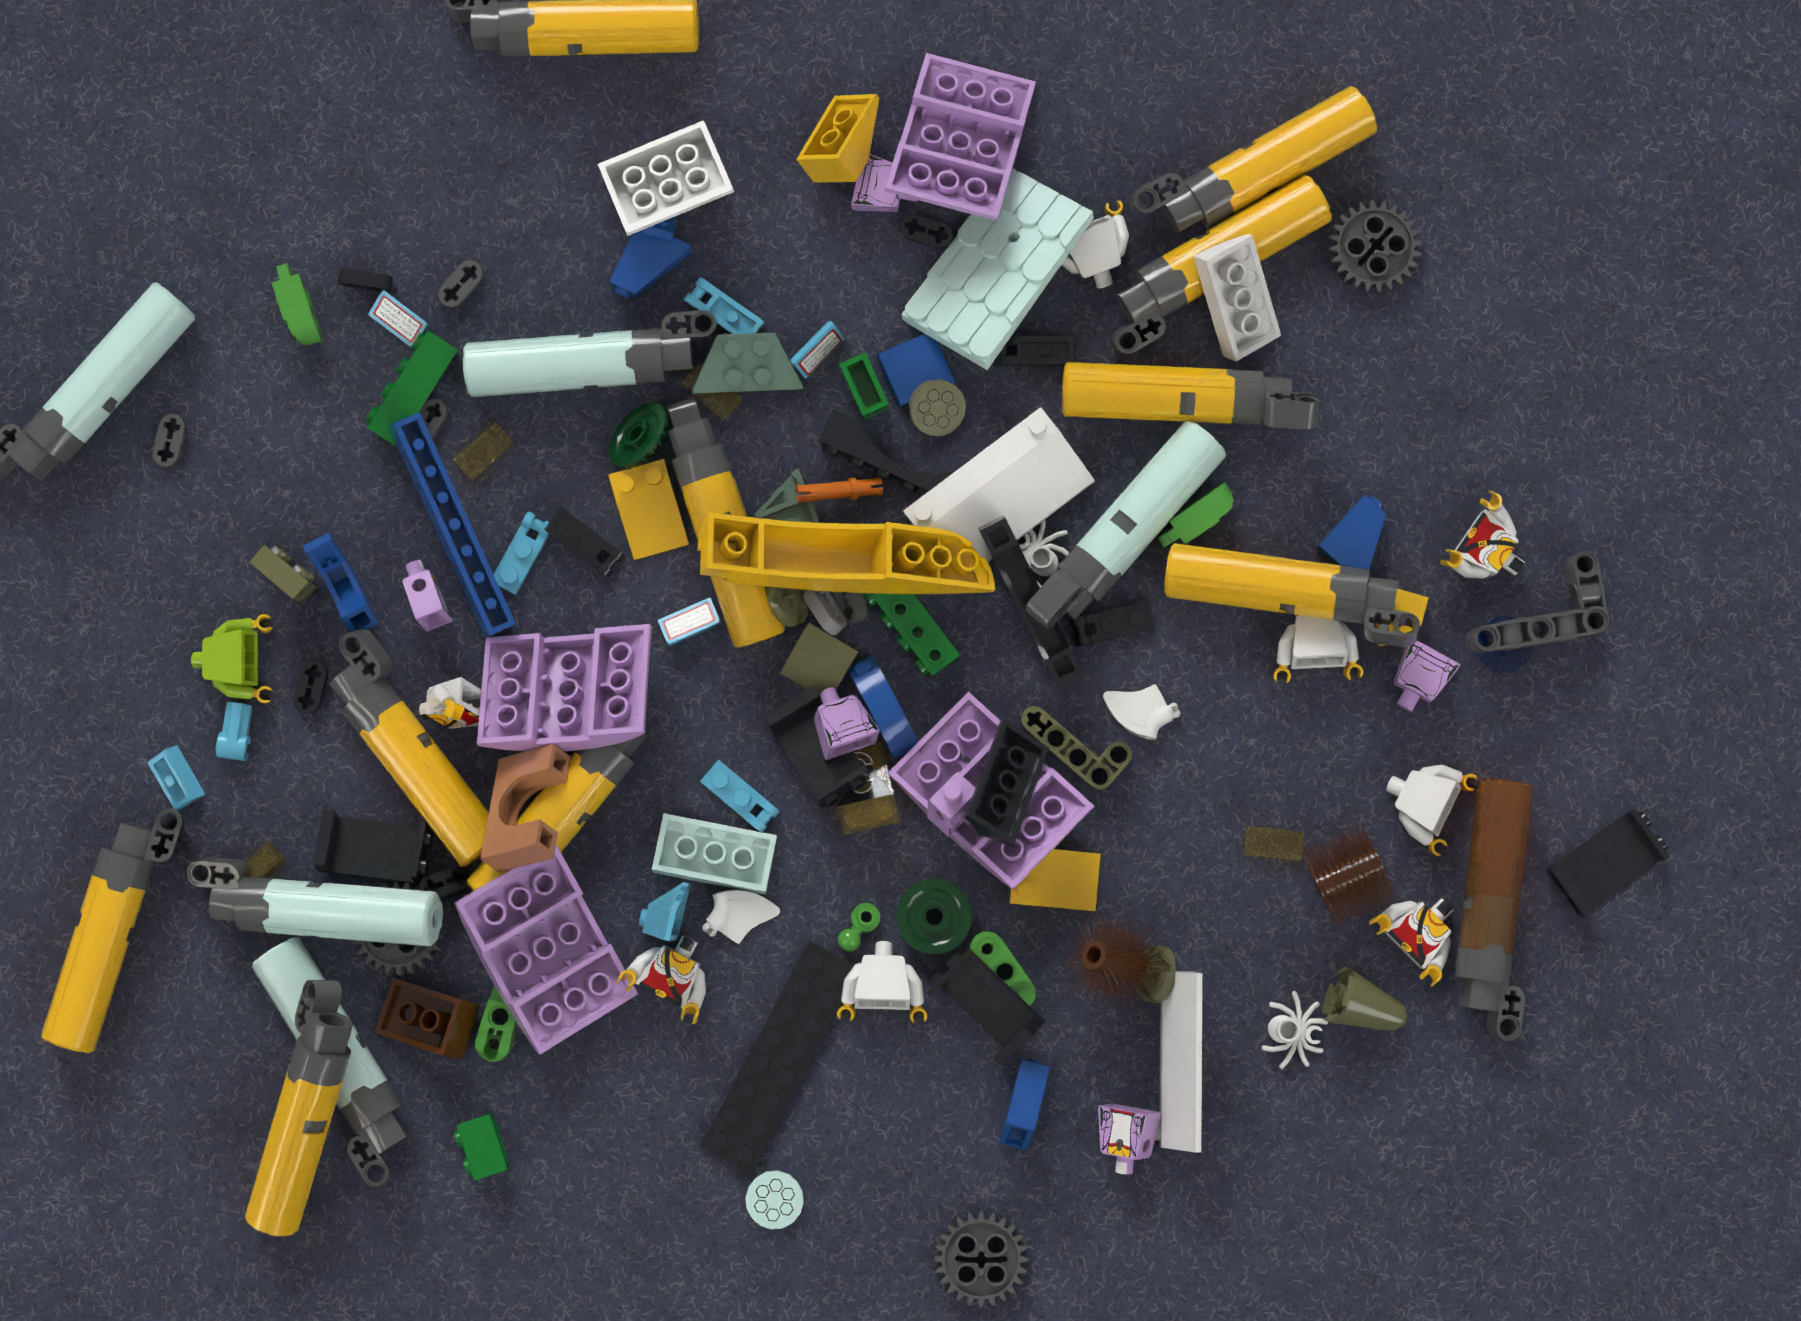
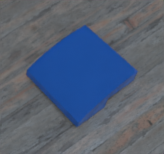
M926 334L892 347L876 356L899 408L909 404V399L914 390L925 381L945 379L955 384V380L938 342Z

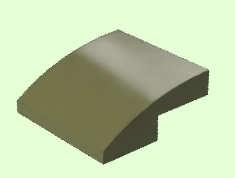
M808 623L780 674L807 690L814 687L818 695L825 689L832 687L837 691L858 651Z

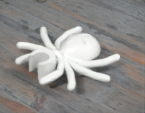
M1044 520L1040 523L1037 539L1036 533L1030 530L1028 532L1030 536L1027 533L1023 536L1026 542L1019 546L1030 569L1032 568L1038 575L1050 576L1056 572L1059 565L1057 556L1050 549L1061 552L1065 556L1069 552L1060 546L1047 543L1057 537L1067 535L1068 532L1067 530L1059 531L1042 540L1046 527V521Z
M1296 991L1292 992V996L1295 1001L1297 1017L1294 1011L1283 1004L1269 1003L1270 1007L1281 1009L1291 1016L1278 1015L1271 1019L1268 1024L1270 1037L1276 1042L1286 1044L1275 1047L1262 1046V1050L1269 1052L1286 1050L1291 1046L1286 1058L1279 1065L1280 1069H1283L1289 1063L1296 1047L1305 1067H1309V1062L1305 1057L1303 1047L1315 1053H1323L1322 1048L1308 1044H1318L1321 1042L1311 1039L1310 1033L1312 1030L1323 1031L1319 1026L1311 1024H1328L1322 1018L1308 1019L1311 1013L1320 1006V1003L1315 1002L1302 1017L1300 999Z

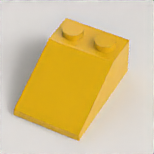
M877 94L840 95L833 97L796 159L814 183L856 182L861 176L870 155L879 103Z
M664 459L633 467L630 470L626 469L608 474L634 560L689 545L668 467Z
M1053 849L1014 890L1010 888L1009 903L1096 911L1101 854Z

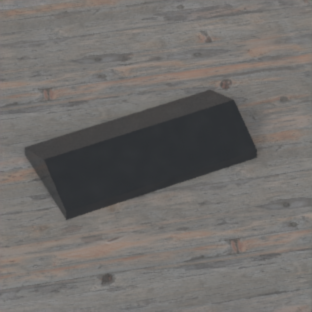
M1002 719L999 723L965 818L980 836L1013 846L1049 747L1006 719Z

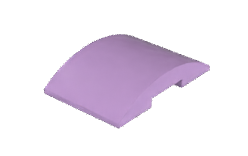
M926 53L904 131L886 183L885 192L997 221L1036 82Z
M650 624L595 628L594 634L546 638L540 633L486 637L477 745L494 749L528 751L554 744L562 751H575L614 745L645 734L652 626Z
M968 692L888 774L927 814L930 798L955 773L959 772L975 787L977 786L1000 720ZM964 756L968 757L971 761L969 763L963 762ZM1043 763L1013 846L980 836L967 819L950 837L990 873L1014 890L1094 808V805L1053 768L1050 769Z
M557 845L554 858L510 869L454 902L464 928L490 979L517 1024L539 1055L638 995L634 986L630 991H625L629 985L628 980L621 979L616 984L617 978L625 969L612 945L608 944L581 896L583 895L582 890Z

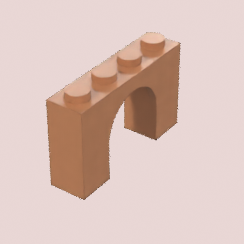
M549 744L500 758L498 761L480 858L497 872L554 858L558 832L541 819L517 825V818L524 803L534 793L541 789L567 782L571 757L556 745Z

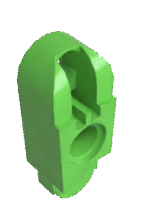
M289 263L277 266L280 280L272 282V286L283 321L288 325L292 335L302 345H312L323 341L322 332L308 290L303 284L299 273L293 275Z
M1226 482L1218 484L1178 511L1169 520L1172 527L1157 537L1161 545L1166 547L1181 538L1184 544H1187L1220 522L1219 518L1232 508L1234 502L1233 493Z
M990 931L977 934L971 941L970 949L995 973L999 965L1003 963L1009 964L1013 969V974L1009 979L1003 981L1030 1006L1035 1000L1034 989L1036 988L1003 940L996 933ZM985 943H989L993 947L990 954L982 952V946Z
M495 986L493 987L490 999H488L475 1040V1048L478 1054L490 1062L503 1060L509 1055L517 1028L516 1020ZM498 1008H503L508 1012V1021L504 1025L495 1021L494 1014ZM492 1039H497L500 1043L497 1050L491 1049L489 1045Z

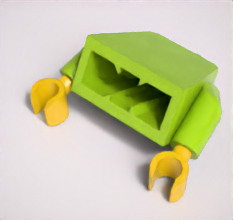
M267 614L258 616L256 620L251 618L227 620L213 631L212 636L203 639L202 651L194 652L191 656L192 666L195 669H202L203 678L212 680L214 688L227 697L251 700L254 697L261 703L271 701L261 699L260 691L263 689L273 691L272 688L262 686L259 689H253V686H258V631H253V629L258 628L262 633H268L273 629V627L262 628L260 626V622L263 619H271Z

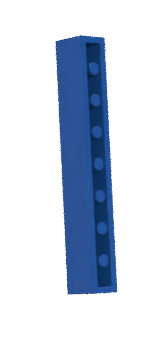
M420 412L393 423L389 430L484 638L515 625L514 618Z

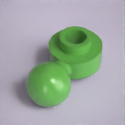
M862 903L854 908L851 913L852 927L844 929L838 936V944L843 950L848 952L856 950L861 943L860 934L871 932L878 926L880 913L874 905ZM863 912H868L871 915L870 922L865 923L861 920Z

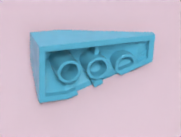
M681 883L649 903L647 909H642L639 919V926H643L642 933L666 941L678 940L691 883Z

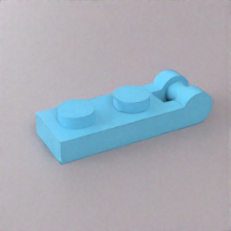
M699 277L696 281V288L691 294L688 293L683 299L685 303L695 310H708L716 316L717 325L730 334L758 333L764 325L763 320L702 277ZM705 293L712 296L707 304L700 301Z
M530 511L527 512L522 520L521 526L494 573L498 585L514 595H517L550 535L544 530L549 522H542L536 518L537 515ZM530 528L539 532L536 540L526 536Z
M719 759L700 781L759 832H763L767 828L765 824L772 816L775 818L780 812ZM756 804H759L763 810L755 817L750 811Z

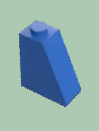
M644 230L632 234L609 281L611 286L615 288L613 292L625 299H629L630 295L635 298L640 297L691 254V245L673 236L671 241L643 234Z
M1364 495L1321 541L1316 549L1334 565L1369 569L1386 517V513L1382 510L1384 508L1383 504L1373 496L1368 498Z
M1034 1059L1021 1060L999 1143L1027 1151L1035 1131L1050 1067L1045 1066L1042 1062Z

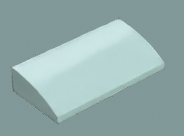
M664 813L652 872L766 895L777 835Z

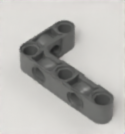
M1582 551L1569 556L1565 561L1566 586H1569L1573 606L1571 610L1506 620L1472 629L1466 636L1467 648L1475 654L1494 651L1502 652L1575 640L1605 631L1609 625V616L1597 557L1590 551ZM1578 559L1583 560L1586 565L1584 572L1578 569ZM1589 615L1595 618L1596 626L1594 629L1588 625ZM1534 624L1539 625L1542 630L1540 638L1536 637L1533 633ZM1480 632L1487 638L1485 647L1481 646L1478 642Z

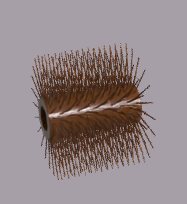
M1363 828L1360 830V834L1358 832L1355 836L1353 834L1351 837L1348 836V838H1346V835L1342 841H1337L1336 844H1334L1336 842L1334 841L1331 846L1328 844L1326 848L1325 846L1322 847L1321 851L1313 854V851L1304 856L1305 862L1308 863V870H1311V878L1321 899L1325 901L1324 906L1326 904L1328 913L1332 914L1331 917L1336 916L1332 918L1334 919L1333 922L1338 920L1337 916H1340V919L1343 917L1341 915L1348 911H1351L1350 914L1354 911L1356 912L1360 909L1359 906H1362L1361 909L1365 906L1367 907L1371 904V901H1373V904L1381 895L1383 896L1386 893L1388 895L1392 891L1390 890V883L1385 877L1386 871L1377 854L1378 851L1376 852L1374 846L1372 848L1371 842H1369V835L1367 837L1366 832L1363 833L1365 831Z
M1103 912L1098 936L1094 913L1093 929L1096 931L1094 934L1095 938L1092 937L1087 922V930L1090 934L1091 942L1087 940L1088 944H1084L1080 948L1083 950L1080 952L1083 953L1072 954H1081L1075 957L1079 959L1070 960L1083 961L1079 962L1080 964L1074 963L1077 964L1075 965L1076 968L1077 966L1082 967L1078 969L1079 971L1075 972L1076 974L1083 969L1085 970L1080 979L1075 981L1074 985L1076 986L1087 974L1085 982L1081 987L1083 989L1090 980L1091 986H1089L1086 999H1088L1091 989L1096 984L1094 1001H1096L1097 994L1103 987L1104 996L1101 1002L1104 1003V998L1111 989V1000L1109 1001V1006H1111L1113 996L1118 991L1119 1002L1117 1008L1120 1005L1125 989L1126 1010L1130 987L1134 998V984L1137 985L1139 993L1141 992L1138 980L1141 981L1142 987L1145 990L1147 989L1141 978L1153 986L1146 976L1148 974L1146 969H1151L1153 966L1147 967V965H1164L1152 964L1156 962H1146L1152 960L1150 958L1156 957L1155 955H1150L1151 957L1147 959L1144 958L1148 957L1146 955L1153 951L1151 949L1147 953H1143L1147 950L1146 948L1155 938V935L1141 949L1146 939L1145 935L1138 943L1142 924L1140 925L1139 932L1133 938L1135 922L1132 923V928L1126 935V919L1123 929L1118 934L1120 917H1118L1116 925L1111 931V914L1104 932Z

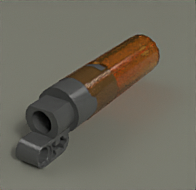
M1482 778L1478 781L1454 976L1462 977L1458 1006L1488 1010L1486 1022L1488 1034L1496 1039L1512 1041L1520 1035L1525 1005L1523 991L1517 986L1510 985L1534 788L1531 784L1518 781ZM1505 995H1510L1509 1001H1505ZM1502 1010L1509 1011V1014H1503ZM1503 1020H1506L1508 1028L1507 1031L1504 1034H1502L1500 1031V1024Z

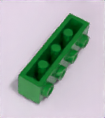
M426 331L424 335L421 333L417 335L411 345L414 352L409 359L405 357L402 359L395 370L399 374L394 383L389 381L380 394L384 398L378 408L373 406L365 418V421L369 422L366 426L367 429L396 447L397 445L389 427L395 422L419 413L458 349L430 331Z
M863 593L872 607L877 604L882 610L883 614L879 617L890 630L894 627L900 634L897 641L906 652L912 650L918 659L914 663L923 675L929 673L931 677H934L960 657V654L914 594Z

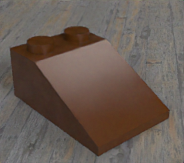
M392 978L374 1033L462 1061L480 1005Z

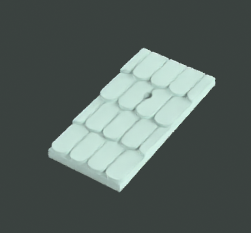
M1013 168L997 221L973 214L968 217L958 230L956 238L927 273L928 277L906 304L905 310L902 313V319L912 327L988 370L1094 219L1093 211L1084 206L1082 207L1062 194L1060 195L1058 192L1038 183V181L1019 171L1017 172Z

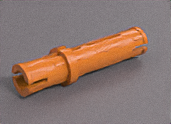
M853 477L848 478V481L796 485L795 493L807 492V494L795 497L797 503L842 498L857 500L861 496H881L883 494V487L871 488V486L881 485L882 479L877 477L856 480Z

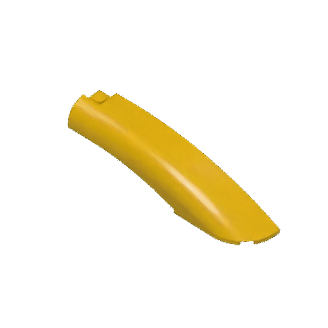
M708 512L705 515L700 528L698 551H701L700 575L724 577L725 582L801 590L875 594H958L995 591L993 573L985 556H980L972 547L973 543L960 534L945 529L886 522L885 524L794 522Z

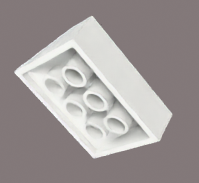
M704 120L598 164L627 236L734 192Z

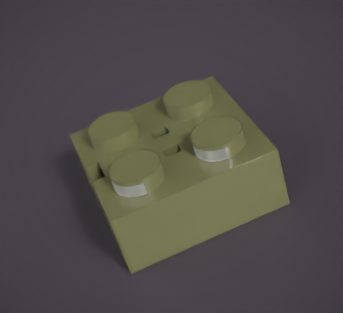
M263 545L249 563L293 600L304 604L318 588L312 582L315 577L298 564L294 567L291 564L294 559L281 548H278L276 545L273 548Z

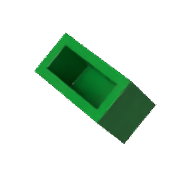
M866 352L839 364L840 371L863 421L889 409V403Z
M493 1112L456 1125L458 1131L454 1132L458 1147L464 1148L467 1157L463 1159L464 1167L468 1176L473 1175L474 1181L511 1168Z

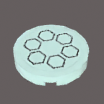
M779 1170L766 1171L757 1176L749 1185L746 1194V1207L751 1218L760 1226L769 1229H781L792 1224L800 1215L804 1203L803 1191L798 1182L790 1174Z

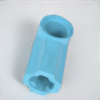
M227 702L223 730L217 738L216 757L247 761L249 753H246L247 744L251 743V738L248 734L253 709L252 705Z

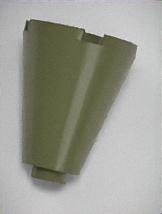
M1342 967L1337 971L1335 975L1340 978L1335 987L1330 983L1323 1003L1322 1013L1327 1014V1017L1324 1018L1325 1021L1332 1024L1393 1032L1404 1026L1407 1019L1404 1004L1351 968Z

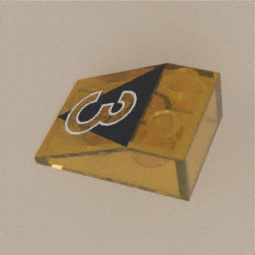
M877 739L875 744L853 751L861 765L867 767L870 779L867 780V784L860 790L855 792L851 790L844 794L842 799L836 804L844 836L900 823L882 741Z

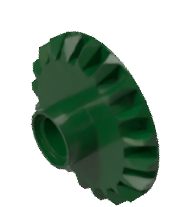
M649 402L631 411L621 421L612 436L609 446L611 461L621 469L627 468L630 470L633 466L639 467L642 461L647 462L648 458L656 455L662 447L663 438L667 436L665 431L670 426L668 423L670 416L666 413L667 410L658 403Z
M926 879L914 884L903 894L898 904L896 919L901 936L912 948L922 953L936 955L949 952L963 942L971 927L972 910L966 895L956 885L942 879ZM931 908H937L942 912V921L937 925H931L926 920V913Z

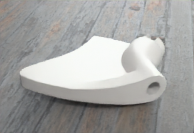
M1156 684L1141 691H1106L1103 695L1105 704L1116 721L1130 733L1144 739L1156 740L1159 729L1163 725L1172 722L1173 718H1177L1181 714L1177 703L1169 705L1165 703Z
M740 889L720 891L712 894L714 909L707 917V922L702 926V930L711 937L715 936L719 930L728 938L740 944L752 928L779 915L780 909L767 898L754 892Z

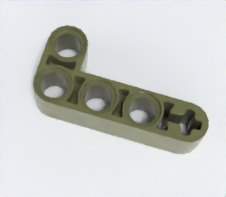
M1028 707L1021 716L1020 722L1024 730L1033 738L1049 747L1048 751L1095 790H1102L1108 787L1131 760V749L1124 742L1112 743L1097 757L1040 707ZM1028 713L1031 715L1038 713L1040 715L1039 722L1043 726L1046 725L1047 721L1052 724V726L1046 729L1042 737L1037 734L1042 730L1035 724L1032 727L1028 726L1029 718L1026 716ZM1058 731L1063 735L1064 740L1061 746L1053 747L1049 744L1047 737L1050 732ZM1120 747L1125 751L1126 758L1122 763H1115L1111 759L1110 752L1113 748ZM1073 750H1080L1084 753L1085 762L1082 765L1075 766L1070 762L1069 755ZM1102 769L1106 772L1107 780L1104 784L1097 785L1092 781L1091 774L1093 770Z

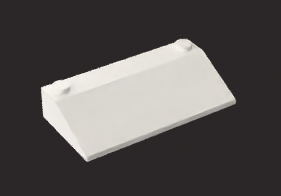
M1040 407L903 510L911 525L945 529L962 535L973 543L972 547L981 557L985 556L989 562L993 558L978 530L979 527L1004 515L1016 540H1018L1093 484L1095 480L1059 429Z
M1175 971L1171 990L1166 998L1160 1002L1161 1118L1155 1141H1159L1161 1148L1189 1152H1201L1203 973L1195 971Z

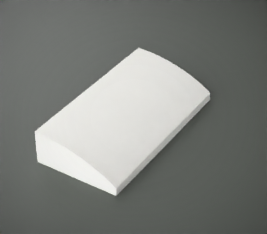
M1251 234L1222 242L1193 256L1224 357L1236 362L1281 336Z

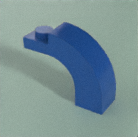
M329 532L303 546L305 553L325 582L334 599L340 617L349 631L352 632L358 629L368 630L379 624L373 607L352 566Z
M873 655L850 666L848 671L894 759L908 753L918 743V740Z

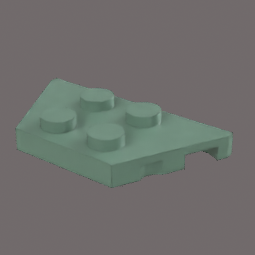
M775 333L717 334L701 367L700 374L692 387V393L803 389V385Z
M799 469L794 470L781 487L771 495V498L755 513L756 518L820 523L812 502L797 503L795 496L807 494V492L795 493L796 485H805Z

